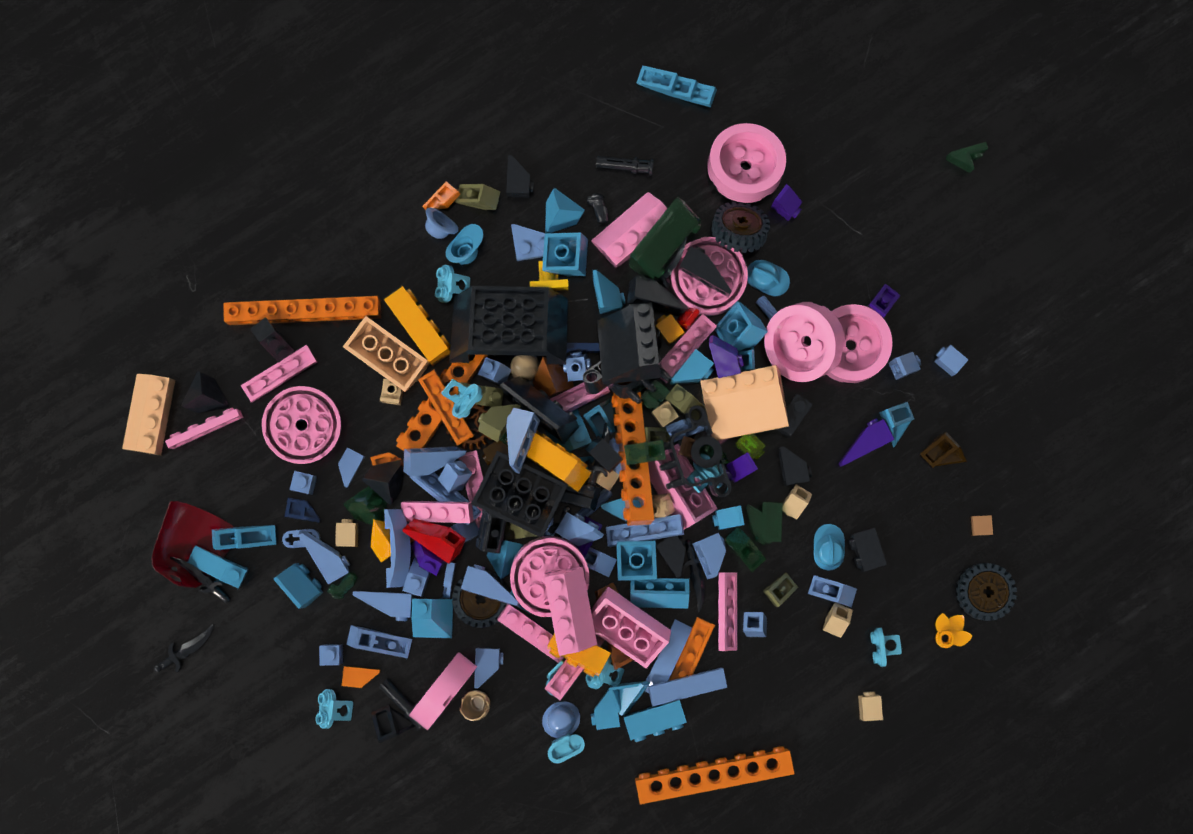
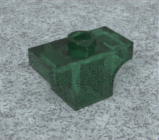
M657 379L653 382L657 391L652 393L647 389L640 397L643 399L642 403L650 410L652 408L657 409L671 392Z

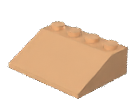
M776 365L745 371L732 376L716 377L701 381L703 400L712 429V437L717 441L789 427L781 373Z

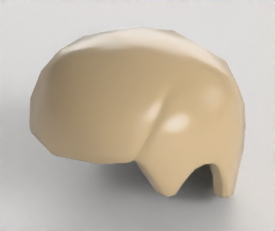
M516 355L510 364L513 378L520 376L524 380L533 379L540 365L537 356Z
M480 690L469 691L461 699L460 712L465 719L470 721L480 720L489 712L490 699L485 692Z

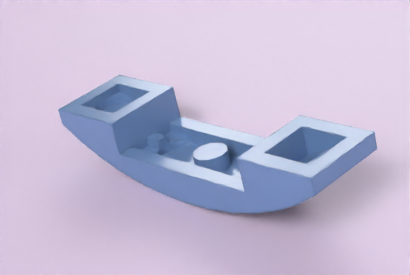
M385 509V529H390L391 568H386L387 588L404 587L411 557L410 536L402 531L407 525V521L402 509Z
M674 620L670 628L669 643L658 654L646 678V681L650 683L649 686L669 680L692 627Z

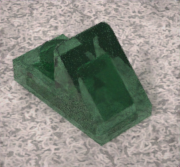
M983 142L952 151L946 156V160L971 173L974 170L972 159L984 156L983 154L988 150L987 143Z
M663 440L624 445L627 465L666 459Z

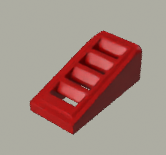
M697 308L687 309L676 321L686 332L695 322L700 312Z

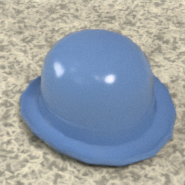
M432 207L426 209L427 220L425 228L431 236L443 239L449 234L458 232L456 223L444 213Z
M556 702L546 709L542 725L545 732L551 737L560 738L567 733L572 735L580 724V713L578 708L570 702Z

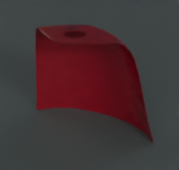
M170 501L152 553L151 560L154 570L178 586L197 588L202 583L198 582L185 568L170 559V557L187 562L196 545L224 558L230 549H213L212 529L233 528L234 526L198 507L183 502ZM173 566L176 567V568H177V572L174 571V570H172L171 568H172ZM201 571L205 576H210L209 574ZM170 575L178 577L181 582L175 581Z

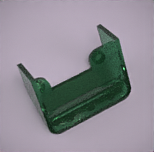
M677 197L630 255L629 266L640 275H645L649 279L655 280L656 277L660 278L666 271L663 268L666 262L683 243L685 237L691 233L696 234L701 228V219L685 201Z

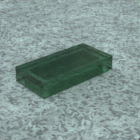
M762 502L761 541L781 542L783 503Z

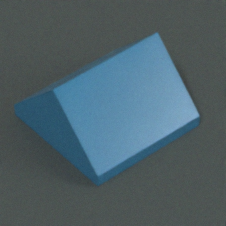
M655 541L617 542L618 581L657 580Z

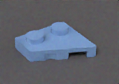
M511 224L517 261L543 257L545 233Z

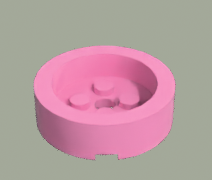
M749 123L737 124L722 131L713 142L708 159L709 178L718 188L717 190L725 197L743 203L757 202L769 194L771 195L777 189L786 167V153L778 137L765 127ZM747 162L751 168L744 170L741 164Z
M703 237L686 244L679 263L670 275V285L674 296L688 306V309L697 308L700 312L699 315L715 316L728 311L739 301L747 284L748 271L742 254L739 251L734 252V248L728 250L727 245L722 247L720 242L717 243L715 240L716 237ZM691 246L694 248L698 246L705 250V254L709 256L732 290L729 298L679 270V266Z
M813 302L797 303L778 311L768 323L766 328L768 332L764 339L766 354L772 366L776 365L782 376L797 382L812 381L830 373L841 361L843 347H845L844 331L835 314L825 306H820ZM805 336L811 338L810 346L803 343Z
M856 304L838 307L832 312L838 318L843 328L845 347H843L842 359L839 364L826 375L839 382L858 383L865 381L877 374L889 360L892 351L890 329L883 317L871 308ZM848 340L855 341L856 347L854 350L847 349L846 342Z
M306 386L291 387L281 391L268 403L262 418V432L269 448L281 459L296 464L311 463L323 458L335 447L341 433V416L333 400L322 391ZM300 419L307 422V428L303 431L298 430L296 427V422Z
M555 536L539 537L525 544L516 554L510 570L511 588L518 603L534 615L552 617L544 580V574L548 572L583 567L586 588L588 590L589 569L583 554L568 540Z
M458 652L409 716L428 730L472 675L477 666Z

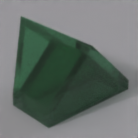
M369 486L343 503L356 520L373 525V519L385 521L384 510L386 509V501Z

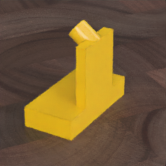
M538 261L540 281H531L530 287H549L554 291L569 290L568 279L558 280V274L542 271L543 261Z

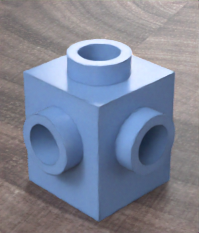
M581 351L571 352L566 358V365H563L564 372H567L568 381L583 380L584 372L592 367L591 359H588L587 354H582Z

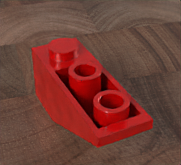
M413 519L402 530L448 564L460 554L466 538L450 527Z

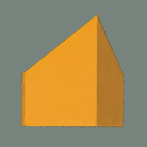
M373 519L370 547L381 563L391 557L390 529H385V521Z

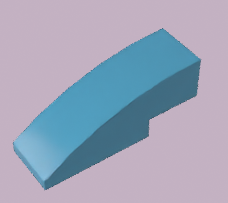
M275 525L212 529L213 549H240L276 545Z

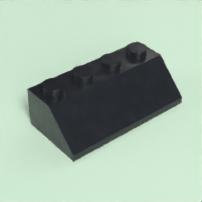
M519 376L500 385L510 403L520 405L521 410L534 412L540 419L539 425L563 444L579 428L576 421L577 417L572 412H565L559 402L556 400L552 402L548 399L549 396L540 389L538 391L535 389V385L530 380H524Z

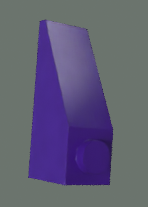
M876 418L867 423L868 427L863 429L839 462L840 467L895 440L884 419L878 421Z

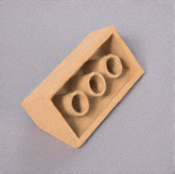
M365 316L343 346L404 392L421 377L430 365L428 360L367 316Z
M137 374L122 449L161 455L175 380L155 375Z

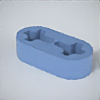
M305 529L306 532H312V535L320 540L321 537L318 531ZM300 530L288 531L283 535L282 541L286 547H305L301 539L300 541H294L293 545H291V542H287V538L291 536L290 534H293V537H299Z

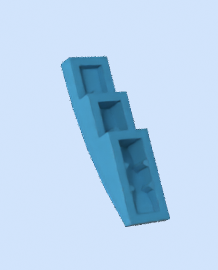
M643 65L637 80V84L708 107H711L717 91L713 86L680 77L677 73Z

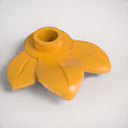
M942 613L936 619L937 634L935 639L940 647L963 646L971 640L972 635L963 631V615H955L948 619ZM946 634L948 640L943 642L942 636Z

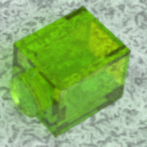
M755 434L744 435L734 444L743 454L748 452L752 459L755 458L757 460L765 453L762 450L765 445Z

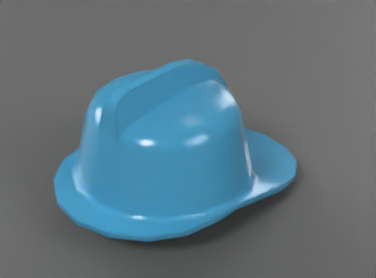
M476 224L465 226L448 245L445 252L447 259L460 265L469 264L474 261L478 254V247L483 240L482 228Z
M756 260L748 266L747 281L755 289L770 296H780L788 290L790 285L789 275L781 267L765 260Z
M825 524L818 528L814 536V560L824 570H835L842 564L844 559V534L836 525Z

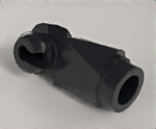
M593 193L592 196H588L587 203L593 206L597 223L608 222L609 212L604 203L605 197L602 194Z

